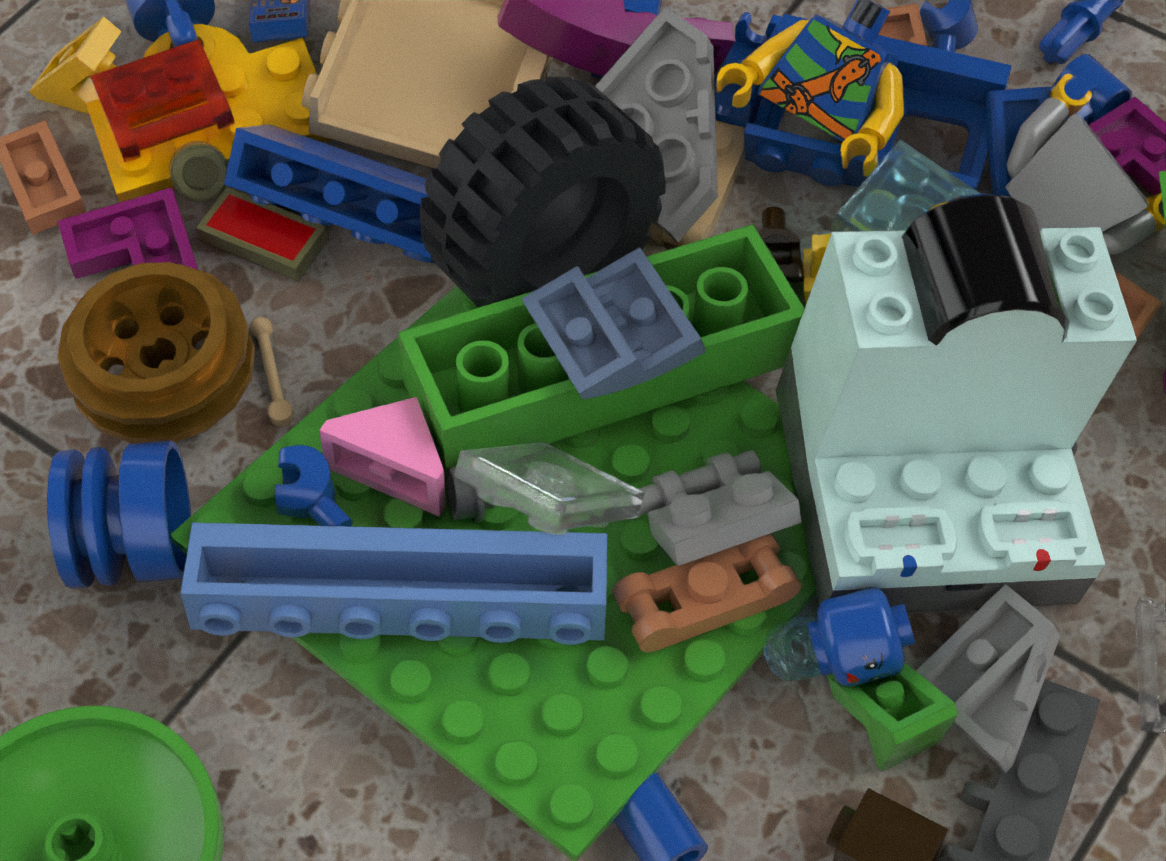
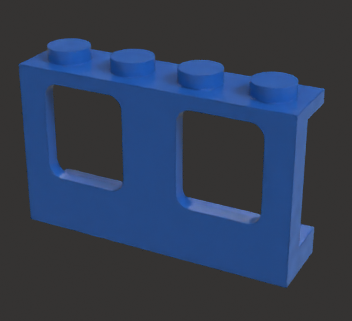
M783 14L777 34L800 20L810 19ZM878 35L874 43L899 56L897 68L903 77L904 115L885 147L877 151L878 169L870 177L863 175V163L866 156L859 155L853 157L849 161L848 167L843 169L840 152L841 145L780 131L786 109L763 96L754 123L746 124L744 130L745 160L754 162L755 165L769 172L788 170L808 175L816 182L827 186L850 185L866 189L870 194L880 199L895 200L903 198L924 203L926 207L938 213L953 214L961 212L971 215L989 155L986 92L1007 90L1012 65ZM914 115L964 127L968 131L969 137L958 173L891 157L902 120L907 116Z

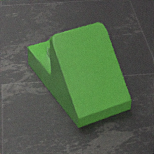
M904 663L901 672L896 675L852 687L840 685L835 680L833 674L827 676L833 698L865 726L876 765L881 771H885L938 744L958 715L955 702L906 663Z

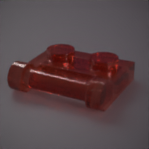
M200 39L90 76L124 163L140 158L139 151L214 125L220 130L235 124L229 103L224 92L221 90ZM206 101V104L200 105L198 107L171 115L169 117L142 125L134 129L130 128Z

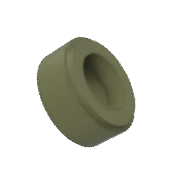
M192 141L182 145L175 151L170 160L169 174L175 189L180 195L191 201L206 202L218 197L225 190L226 185H224L228 163L216 146L204 141Z

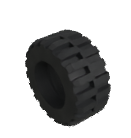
M546 77L545 82L541 79H532L518 84L516 92L502 91L488 100L490 104L488 108L480 114L473 112L461 124L464 129L454 141L451 139L447 140L439 152L440 164L437 169H430L425 182V191L428 197L421 198L420 205L421 237L424 247L430 253L434 263L478 308L535 291L577 266L583 275L600 271L639 247L643 250L651 236L649 227L652 222L658 221L661 213L662 203L659 196L665 194L666 186L663 157L659 146L653 142L652 136L594 85L584 80H573L571 77Z

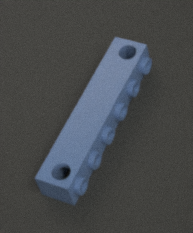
M192 522L180 594L190 629L203 630L213 635L225 636L238 631H265L284 637H300L307 633H342L354 639H369L380 634L412 635L417 639L425 641H438L448 636L482 637L485 640L496 643L511 642L518 638L552 639L561 644L575 645L587 640H604L607 533Z

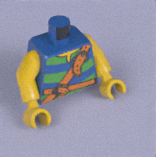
M856 0L843 26L817 14L810 20H800L768 39L745 58L741 64L731 63L722 67L717 75L716 92H721L726 85L732 83L742 86L733 95L732 106L742 108L750 100L752 84L760 85L757 91L759 95L843 141L840 148L843 169L848 167L849 161L853 157L863 155L866 156L863 163V175L866 177L873 176L878 169L877 151L885 147L904 115L903 77L897 68L899 56L874 43L891 11L872 0Z

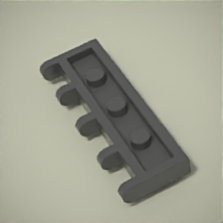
M1044 679L1013 766L1006 773L1002 769L1000 770L994 789L976 782H966L960 796L961 800L971 807L986 812L972 852L955 845L945 844L942 846L938 861H1049L1101 700Z

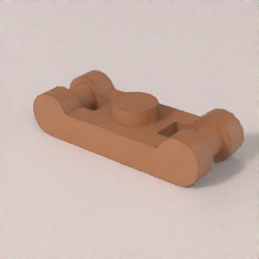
M771 533L680 566L674 565L649 575L644 572L630 574L615 584L612 594L621 612L631 615L635 623L631 631L640 650L643 652H653L781 605L795 597L800 592L802 586L792 567L782 565L777 555L780 551V546ZM754 569L759 579L744 585L739 575ZM669 601L674 611L670 613L659 611L656 605Z

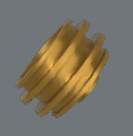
M172 262L139 263L109 274L86 291L62 326L57 358L66 385L73 395L78 411L101 433L132 444L171 440L175 443L203 433L236 407L252 380L255 347L236 294L213 274ZM206 338L200 350L194 348L198 341ZM112 365L124 367L119 375L109 373Z

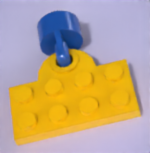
M125 0L137 33L144 39L154 42L145 51L139 67L141 87L86 103L119 203L171 187L175 190L169 174L170 160L175 151L188 142L204 141L216 146L224 155L227 163H229L235 132L238 127L271 124L322 143L333 140L309 133L310 109L302 106V97L309 75L311 73L317 74L303 38L249 54L239 38L223 28L208 25L215 13L214 0Z

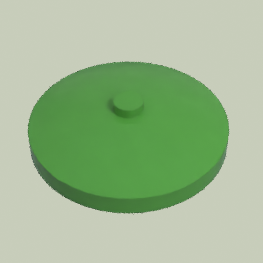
M81 706L61 709L32 718L0 736V861H222L224 822L216 789L195 751L183 738L159 721L124 708Z

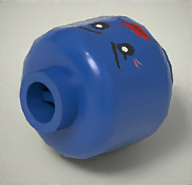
M869 587L822 601L817 609V620L807 622L822 676L833 674L835 680L844 687H852L900 673L905 663L902 648L916 644L904 603L890 607L886 594L876 587Z

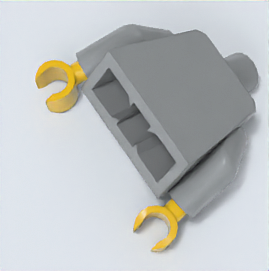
M1071 74L1064 75L1051 89L1050 98L1044 100L1021 124L1006 163L1012 180L1005 188L1019 207L992 226L995 233L999 234L1000 241L1013 255L1016 254L1027 229L1100 227L1109 255L1122 254L1155 232L1166 229L1165 218L1159 212L1162 194L1159 193L1145 198L1079 114V111L1090 101L1092 97L1091 91L1089 90L1080 100H1073L1066 95L1064 86L1073 77Z

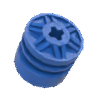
M172 440L128 444L123 450L119 475L109 452L103 447L91 448L86 454V458L76 449L58 451L53 456L48 474L47 523L58 574L66 587L71 589L89 588L95 580V576L99 584L105 586L116 585L121 577L125 554L130 569L137 581L153 582L183 579L187 554L171 543L169 536L191 517L188 482L183 459L177 444Z

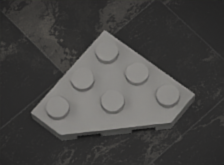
M665 7L595 87L652 136L653 142L659 146L663 157L666 186L665 194L659 196L662 210L658 221L652 223L678 243L718 198L713 45L707 35Z

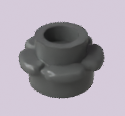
M471 458L465 459L464 466L446 469V492L453 519L457 521L471 518L474 523L483 521L485 509L495 507V490L489 469L478 470L475 461Z

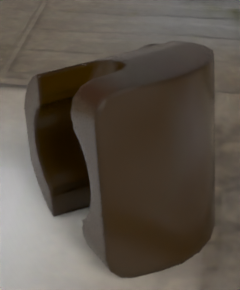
M776 206L766 208L762 212V230L758 232L787 281H804V267L801 259V242L799 238L786 228V217L782 208Z

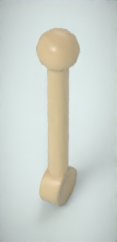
M257 317L250 323L249 331L254 338L258 339L272 400L268 407V416L272 424L283 427L292 422L294 412L291 404L284 400L270 341V336L273 333V324L266 317Z

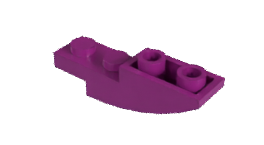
M504 0L497 20L498 27L534 49L576 68L605 76L658 15L650 12H625L624 0ZM681 17L707 35L713 45L714 74H716L735 42L732 22L713 21L701 17Z

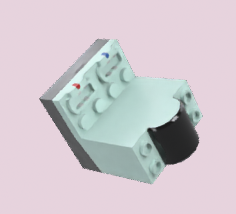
M977 194L957 197L933 206L918 216L906 231L832 232L775 390L819 605L826 599L869 587L881 589L886 594L890 607L904 603L907 612L978 609L1005 584L1032 606L1078 604L1104 568L1105 561L1071 448L1137 341L1100 227L1041 228L1039 219L1029 205L1008 196Z

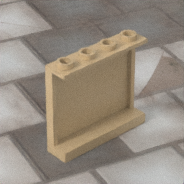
M341 0L337 22L340 26L337 33L328 31L325 36L320 54V64L323 66L319 75L314 73L309 75L303 92L302 106L310 109L309 133L437 169L441 162L439 152L448 139L454 141L464 129L461 124L473 112L477 114L483 112L490 106L488 100L502 91L516 92L520 83L532 79H541L545 82L553 58L521 42L498 27L497 17L504 0Z

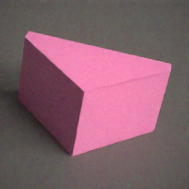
M417 397L329 419L322 425L319 430L322 451L331 471L436 516H441L446 508L444 469Z

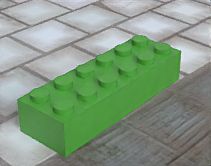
M748 225L647 256L700 336L706 352L665 374L621 391L582 400L521 299L532 292L398 332L402 380L410 398L417 397L445 476L447 468L464 466L466 458L473 459L476 467L783 368L805 308L754 225ZM594 273L587 274V275H584V276H585V278H587V277L593 275Z

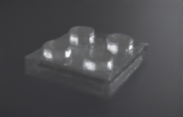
M546 442L460 451L454 476L477 488V496L483 501L501 507H513L529 516L528 523L532 527L555 535H564L568 533V529L584 526L605 528L609 522L637 518L645 492Z

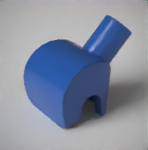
M949 0L948 4L943 8H935L928 1H925L920 9L922 24L929 37L933 39V48L955 52V49L967 46L976 37L978 24L971 0Z
M305 445L288 446L280 449L278 467L282 468L283 484L275 485V503L278 514L297 518H313L320 526L351 527L352 519L335 503V490L329 465L324 455L315 448Z

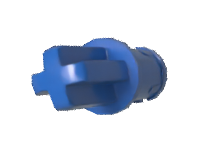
M1079 0L1070 2L1062 10L1061 20L1040 41L1039 49L1045 54L1043 60L1048 64H1053L1054 62L1065 64L1085 42L1093 41L1101 34L1103 22L1125 0Z

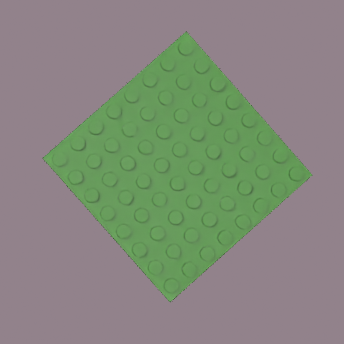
M455 286L407 329L478 307L458 286ZM398 337L169 535L171 543L187 554L192 522L320 526L313 518H297L278 514L275 503V485L283 484L282 468L278 467L279 451L288 446L305 445L313 447L323 454L319 430L326 420L410 399L402 380ZM740 381L476 467L478 470L489 469L495 490V507L485 509L484 519L478 523H474L471 518L457 521L453 519L447 499L445 474L446 508L439 517L330 470L336 495L335 503L352 519L351 527L607 533L604 640H587L580 644L567 645L552 639L518 638L511 642L496 643L485 640L482 637L448 636L438 641H425L417 639L412 635L378 634L369 639H354L342 633H307L304 636L291 638L571 860L578 861L622 812L638 787L665 764L816 595L802 520L799 524L772 533L780 546V551L777 555L782 565L792 567L802 586L800 592L795 597L776 607L663 649L643 652L640 650L631 631L635 624L631 615L621 612L612 594L615 584L630 574L644 572L649 575L676 565L651 535L648 513L639 516L631 501V491L652 484L654 476L671 470L680 475L706 466V459L728 452L733 457L753 450L759 459L761 473L770 471L797 498L778 403L746 382ZM754 569L739 575L744 585L759 579ZM669 601L656 605L659 611H666L668 613L674 611Z

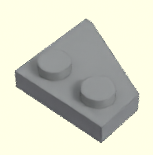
M1005 584L916 670L917 673L955 702L958 715L952 724L1005 773L1013 766L1060 634L1054 623Z

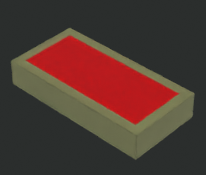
M228 186L195 228L199 241L298 282L329 240L326 226L306 221L302 216L272 204L262 205L256 203L250 195Z

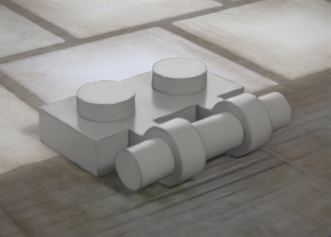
M753 450L733 457L728 452L706 459V466L677 475L673 470L656 475L652 478V484L633 490L630 493L636 513L639 516L648 513L651 535L677 566L801 523L799 500L770 471L761 473L759 459Z

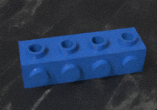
M271 124L236 128L224 185L249 193L252 200L262 205L272 204L277 207L285 206L299 211L300 216L306 221L327 226L335 224L351 230V235L359 240L374 244L388 243L404 249L403 254L409 258L426 263H434L430 253L425 249L421 237L420 205L421 198L428 197L425 191L426 178Z

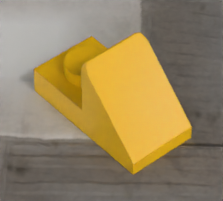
M103 16L54 54L28 92L39 100L89 114L86 103L124 92L130 79L128 75L112 63L116 55L109 50L122 31Z

